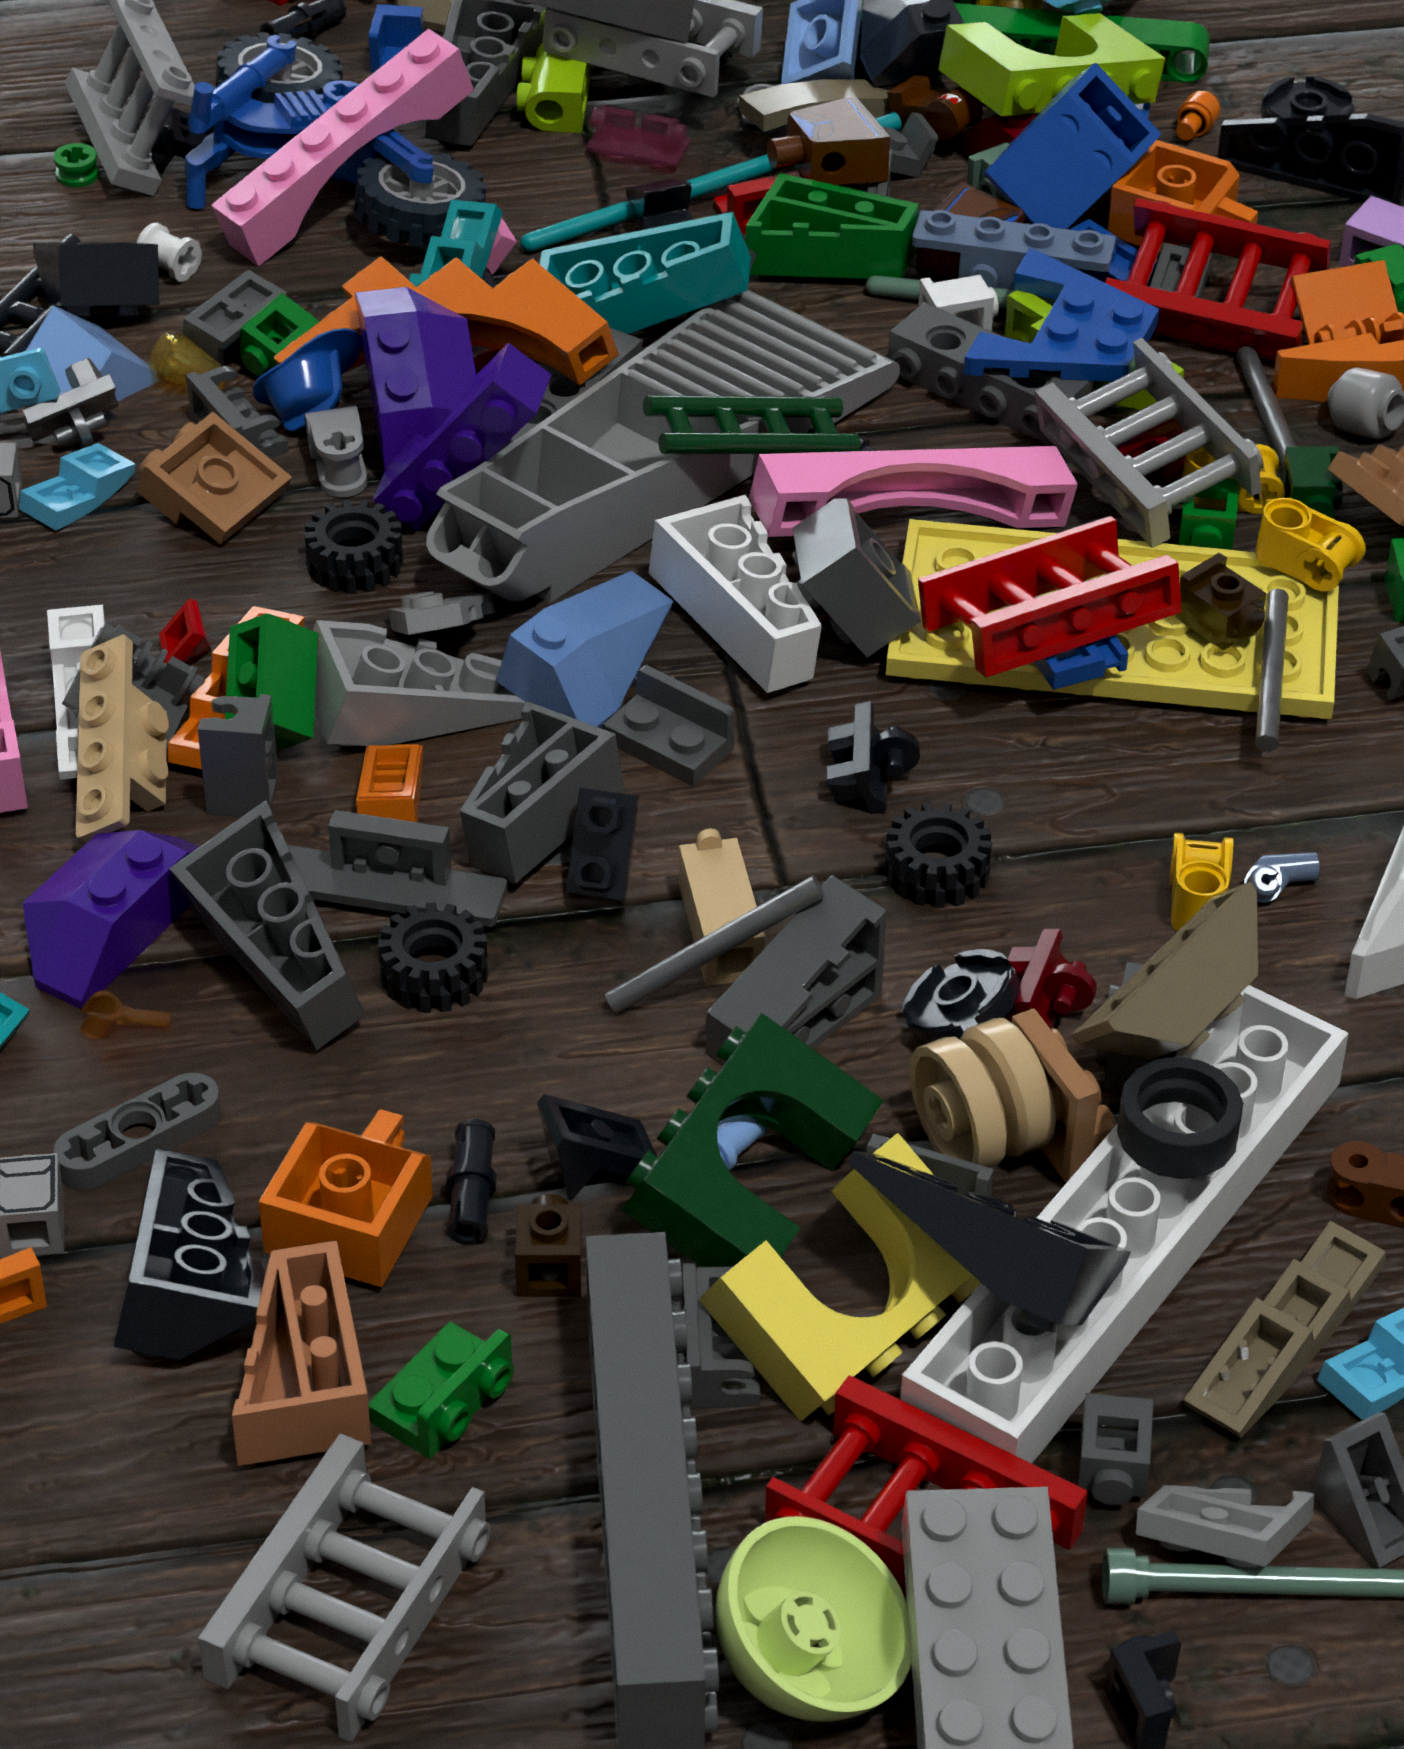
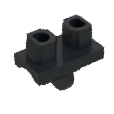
M871 701L855 704L854 722L828 728L829 748L836 764L827 766V784L835 802L839 804L864 798L870 814L886 811L888 775L892 777L901 776L904 772L913 769L918 764L920 744L917 738L898 726L890 727L884 732L878 730L874 725V706Z
M579 788L566 893L626 900L640 795Z

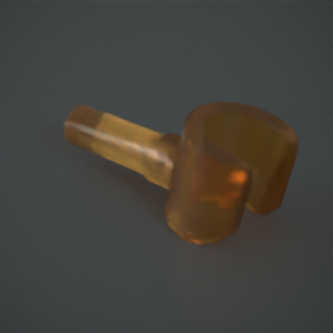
M98 991L88 999L81 1009L82 1013L91 1014L81 1025V1031L88 1037L100 1039L110 1032L115 1023L169 1027L171 1015L170 1012L131 1009V1007L122 1006L119 998L113 993Z

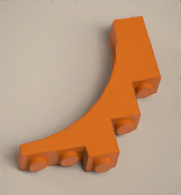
M380 256L342 285L348 301L329 313L323 320L291 342L273 358L276 364L279 365L302 345L317 335L333 329L348 328L357 331L362 338L355 292L408 287L466 318L471 346H484L502 350L510 343L527 357L553 367L579 386L616 358L619 353L608 322L533 258L492 288L457 257L416 287ZM363 343L359 357L346 372L366 363Z

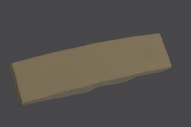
M821 79L781 84L739 95V112L765 132L787 125L788 116L792 111L856 96L874 118H878L892 113L887 92L898 85L889 84L873 87L871 81L843 79Z
M1330 1220L1301 1262L1296 1259L1292 1260L1265 1300L1262 1301L1256 1297L1183 1399L1184 1405L1241 1438L1282 1396L1350 1314L1387 1263L1386 1251Z

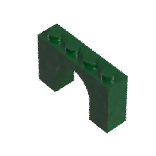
M761 1012L747 1032L736 1025L715 1054V1057L724 1062L721 1069L717 1073L707 1066L686 1095V1098L695 1103L693 1109L687 1114L678 1108L656 1138L666 1146L658 1157L648 1150L626 1181L636 1190L624 1205L622 1211L652 1233L665 1232L666 1243L700 1267H734L764 1241H767L777 1254L782 1257L801 1228L745 1188L731 1174L722 1159L718 1147L717 1128L719 1125L734 1121H747L766 1126L833 1171L858 1141L884 1101Z

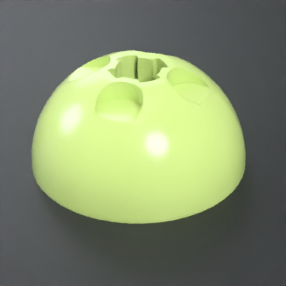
M795 1516L778 1518L762 1524L748 1534L735 1549L724 1569L717 1592L716 1628L721 1649L729 1667L740 1683L755 1698L771 1709L797 1719L828 1722L848 1719L868 1712L889 1699L898 1690L911 1666L907 1601L888 1567L866 1544L846 1530L831 1523L810 1517Z

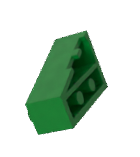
M779 173L746 224L745 244L757 254L749 275L869 279L872 276L902 278L917 253V247L912 245V237L919 216V204Z

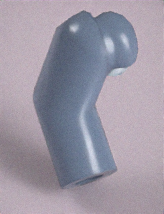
M1316 852L1262 855L1246 874L1244 883L1250 881L1257 890V902L1266 903L1273 901L1291 882L1318 881L1320 872L1318 855Z

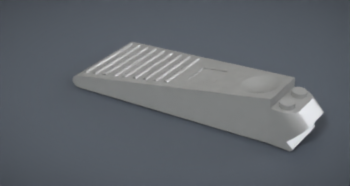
M750 290L705 306L496 453L489 461L483 462L475 469L440 487L436 495L444 500L445 503L429 529L426 546L429 553L443 565L496 596L508 601L518 602L536 595L551 603L652 539L655 520L703 507L755 474L759 454H661L658 444L660 434L663 432L671 433L665 417L645 416L643 412L645 396L840 397L843 402V412L841 417L832 418L835 423L892 387L899 377L900 366L897 362ZM688 417L694 433H720L713 417ZM736 417L743 433H768L761 417ZM784 418L791 433H807L812 425L809 418Z

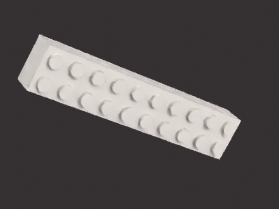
M1248 985L1240 993L1245 999L1244 1002L1228 1016L1218 1021L1213 1020L1206 1027L1210 1036L1203 1044L1184 1056H1178V1054L1175 1056L1204 1061L1222 1070L1238 1087L1243 1101L1236 1152L1225 1166L1204 1177L1176 1179L1156 1175L1138 1166L1122 1149L1117 1134V1123L1037 1217L1049 1223L1051 1220L1057 1221L1131 1251L1126 1265L1083 1325H1058L1055 1333L1028 1325L1018 1319L1021 1308L1000 1300L980 1283L902 1374L900 1400L1025 1461L1033 1463L1082 1403L1086 1393H1090L1340 1084L1349 1033ZM1179 1102L1157 1104L1142 1112L1151 1123L1167 1131L1183 1134L1203 1132L1218 1124L1206 1111L1194 1105Z

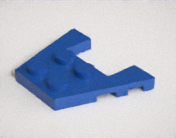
M1029 248L1015 271L1013 289L1055 299L1056 302L1032 343L980 331L965 356L964 374L983 376L984 368L1009 369V377L1029 378L1032 370L1060 371V379L1113 382L1133 372L1135 368L1133 342L1140 338H1143L1147 343L1149 342L1158 324L1159 308L1048 255Z

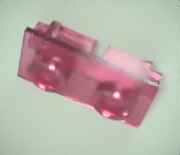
M604 105L602 109L595 108L592 112L591 127L597 129L587 144L586 151L602 153L611 158L623 157L649 162L659 167L671 166L677 168L691 143V138L686 137L687 126L679 124L677 118H667L645 113L642 117V128L636 127L635 111Z

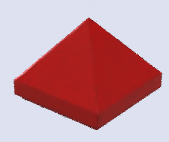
M190 598L159 633L161 649L164 648L168 651L164 659L166 664L172 656L186 664H190L212 650L198 603Z

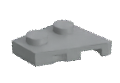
M433 591L402 596V607L388 609L392 631L407 635L460 626L480 619L483 615L495 613L493 596L489 591L443 599L442 593L434 594Z
M1163 1485L1137 1509L1136 1535L1159 1540L1163 1547L1173 1551L1187 1552L1199 1550L1223 1556L1227 1563L1236 1567H1266L1313 1519L1315 1494L1292 1491V1501L1287 1506L1251 1505V1489H1203L1196 1486Z

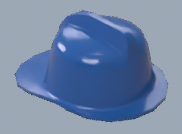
M348 328L333 329L317 335L302 345L282 363L261 375L253 385V397L259 403L273 406L284 427L290 432L300 431L306 427L304 413L336 409L339 406L343 387L341 375L359 357L362 351V338L357 331Z

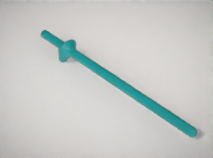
M896 112L875 118L882 127H889L900 131L902 128L900 117ZM766 154L687 180L692 186L690 200L725 189L729 185L743 183L791 166L772 168ZM626 200L526 233L522 236L520 245L526 252H535L634 219L635 216L629 201Z

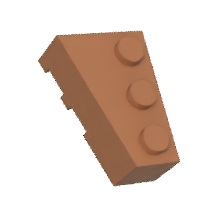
M337 1240L271 1251L256 1312L257 1325L251 1349L248 1348L244 1362L245 1375L239 1399L235 1400L232 1412L238 1466L328 1451L340 1433L359 1440L364 1445L371 1444L368 1394Z

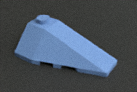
M630 571L546 607L509 635L496 681L524 702L534 703L602 729L603 724L620 710L631 684L634 683L637 677V671L640 669L648 650L651 649L672 607L673 600L633 571Z

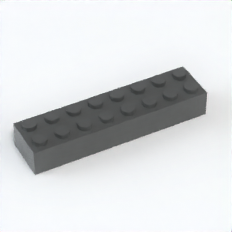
M665 1232L586 1236L587 1324L617 1749H705V1733H718L716 1692H719L717 1649L716 1647L712 1648L710 1631H713V1605L711 1588H706L705 1572H708L706 1531L701 1529L700 1515H702L700 1472H696L694 1460L697 1459L695 1417L690 1415V1406L681 1405L692 1404L690 1363H686L685 1353H676V1351L687 1350L685 1310H681L680 1301H672V1299L682 1298L680 1258L668 1259Z

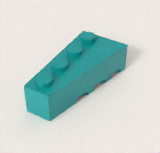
M733 212L542 250L540 265L604 318L610 328L626 334L748 291L751 256Z

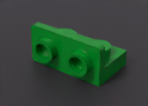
M450 1321L368 1402L370 1423L428 1459H431L448 1440L455 1441L465 1432L472 1416L490 1397L493 1399L499 1397L510 1384L514 1374L511 1335L498 1329L485 1342Z

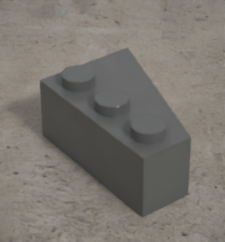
M528 701L521 710L522 722L515 734L507 733L502 741L501 748L503 754L495 767L487 766L460 810L471 866L497 877L505 878L514 884L574 833L579 788L617 793L625 789L615 733Z
M831 875L822 885L825 897L798 911L707 1011L706 1055L723 1066L724 1062L715 1057L717 1051L736 1025L747 1032L761 1012L814 1049L882 996L887 910Z

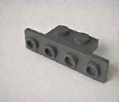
M334 810L328 825L330 851L288 845L313 900L406 914V908L416 905L419 913L426 912V903L436 902L437 911H444L447 903L456 905L457 916L466 909L473 914L474 922L480 920L483 926L492 927L497 922L507 893V880L505 878L451 870L449 827Z

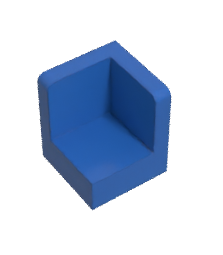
M377 4L369 31L371 74L424 33L423 7Z

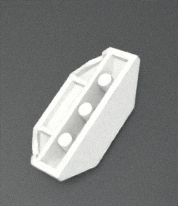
M1404 826L1352 951L1344 996L1358 999L1404 984Z

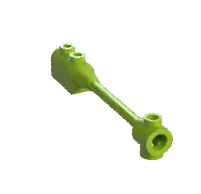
M544 43L541 44L535 53V57H523L522 83H518L517 111H525L529 122L540 130L582 133L590 87V64L545 52Z

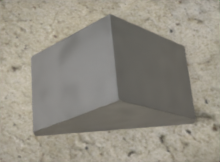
M1378 1412L1324 1440L1314 1489V1502L1366 1561L1376 1568H1380L1404 1555V1460L1386 1413Z

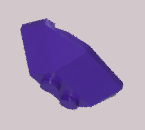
M408 287L355 292L384 472L388 462L417 433L426 439L443 424L462 400L476 377L467 319Z
M142 830L99 833L89 840L22 903L35 987L84 1010L189 907L169 868L199 848V846L182 838Z

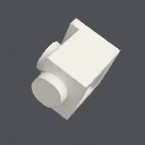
M981 275L933 283L930 277L920 279L918 307L925 302L992 331V318L997 317L999 310L998 299L995 290L992 287H987Z

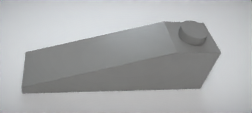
M316 620L313 631L318 633L315 716L327 744H337L344 747L392 745L522 719L521 710L526 702L496 681L502 660L477 653L467 655L465 660L436 650V642L422 638L418 639L416 646L386 639L387 629L370 624Z

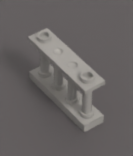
M109 0L119 23L97 69L85 72L72 68L65 81V85L111 184L154 196L162 179L149 153L174 103L179 102L189 106L192 105L195 85L152 0ZM129 45H131V48H130V50H129V52H128V54H127V56H126V58H125V60H124V62H123V64H122V66H121V68H120V70H119V72H118V74H117V76H116V79H115V81H114L113 78H114V76H115V74H116V72H117V70H118V68H119V66H120V64H121V61H122V59H123V57H124V55H125V53H126V51H127ZM141 70H143V73H142V75H141V77H140V79H139V81H138V83H137V85H136V87H135V89H134V91H133V93H132V95H131V97H130V99H129V101H128V103H127V105H126L125 102H126V100H127V98H128V96H129V94H130V92H131V90H132V88H133V86H134V84H135V82H136V80H137V78H138V76H139ZM155 94L156 97H155V99H154V101H153V103H152V105H151V107H150V109H149V111H148V113H147V115H146V117H145V119H144V121H143V123H142V125H141V127H140V129H139V131H138L137 127H138V125H139V123H140V121H141V119H142V117H143V115H144V113H145V111H146V109H147V107H148V105H149V103H150V101H151L153 95Z
M695 0L688 41L705 45L700 46L547 7L545 8L544 51L715 97L718 94L720 57L726 51L753 58L760 51L763 8L735 0Z
M1140 338L1133 342L1135 371L1077 400L1074 397L1067 398L1053 382L1036 390L1035 398L1040 430L1153 548L1170 539L1168 515L1172 513V507L1204 490L1233 477L1251 496L1260 493L1259 468L1262 467L1263 461L1254 442L1250 439L1244 440L1174 370L1170 360L1164 353H1157L1143 338ZM1144 389L1158 401L1105 429L1102 426L1095 427L1088 419V417ZM1172 418H1175L1186 430V432L1134 458L1129 455L1124 457L1116 448L1124 442ZM1201 447L1216 460L1163 488L1159 485L1152 486L1144 477Z
M340 1433L198 1637L204 1679L229 1689L244 1666L249 1668L256 1663L335 1697L339 1738L352 1743L366 1719L373 1721L382 1712L389 1696L390 1682L468 1561L476 1562L484 1553L491 1534V1525L486 1522L484 1491L472 1487L453 1516L371 1483V1477L366 1473L364 1443ZM359 1508H362L437 1539V1541L419 1567L337 1533V1528L349 1511L354 1513ZM325 1559H329L404 1592L385 1619L302 1584V1580L314 1562L321 1563ZM292 1610L370 1644L353 1670L349 1672L267 1637V1631L280 1613L285 1615Z

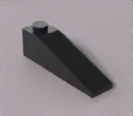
M863 0L860 59L873 87L905 82L913 76L933 77L944 75L938 69L947 25L964 24L953 0Z
M1366 113L1224 120L1221 125L1217 158L1230 161L1237 171L1364 203L1370 196L1402 206L1404 203V122Z
M156 1147L114 1347L131 1350L135 1354L147 1358L161 1356L180 1360L256 1320L265 1271L261 1261L253 1260L248 1247L251 1237L246 1226H238L233 1214L235 1199L218 1160Z
M853 1151L849 1164L996 1297L1021 1308L1018 1315L1020 1321L1044 1331L1055 1333L1058 1325H1083L1122 1271L1131 1251L1054 1220H1051L1049 1223L1030 1216H1025V1219L1021 1220L1015 1217L1017 1210L1013 1208L1014 1205L972 1192H967L966 1196L957 1193L959 1186L953 1182L879 1154Z

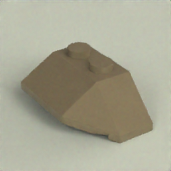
M1249 881L1211 897L1175 935L1071 1034L1076 1044L1149 1060L1175 1051L1178 1056H1184L1203 1044L1210 1036L1206 1027L1213 1020L1218 1021L1235 1011L1245 1000L1240 993L1258 976L1257 890Z

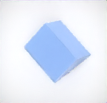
M797 0L790 3L781 84L821 79L854 80L862 16L861 0Z
M52 306L26 351L36 348H43L60 387V394L72 390L65 370L70 365L86 358L91 359L102 376L110 375L116 387L115 396L117 401L160 381L159 373L101 327L56 306Z

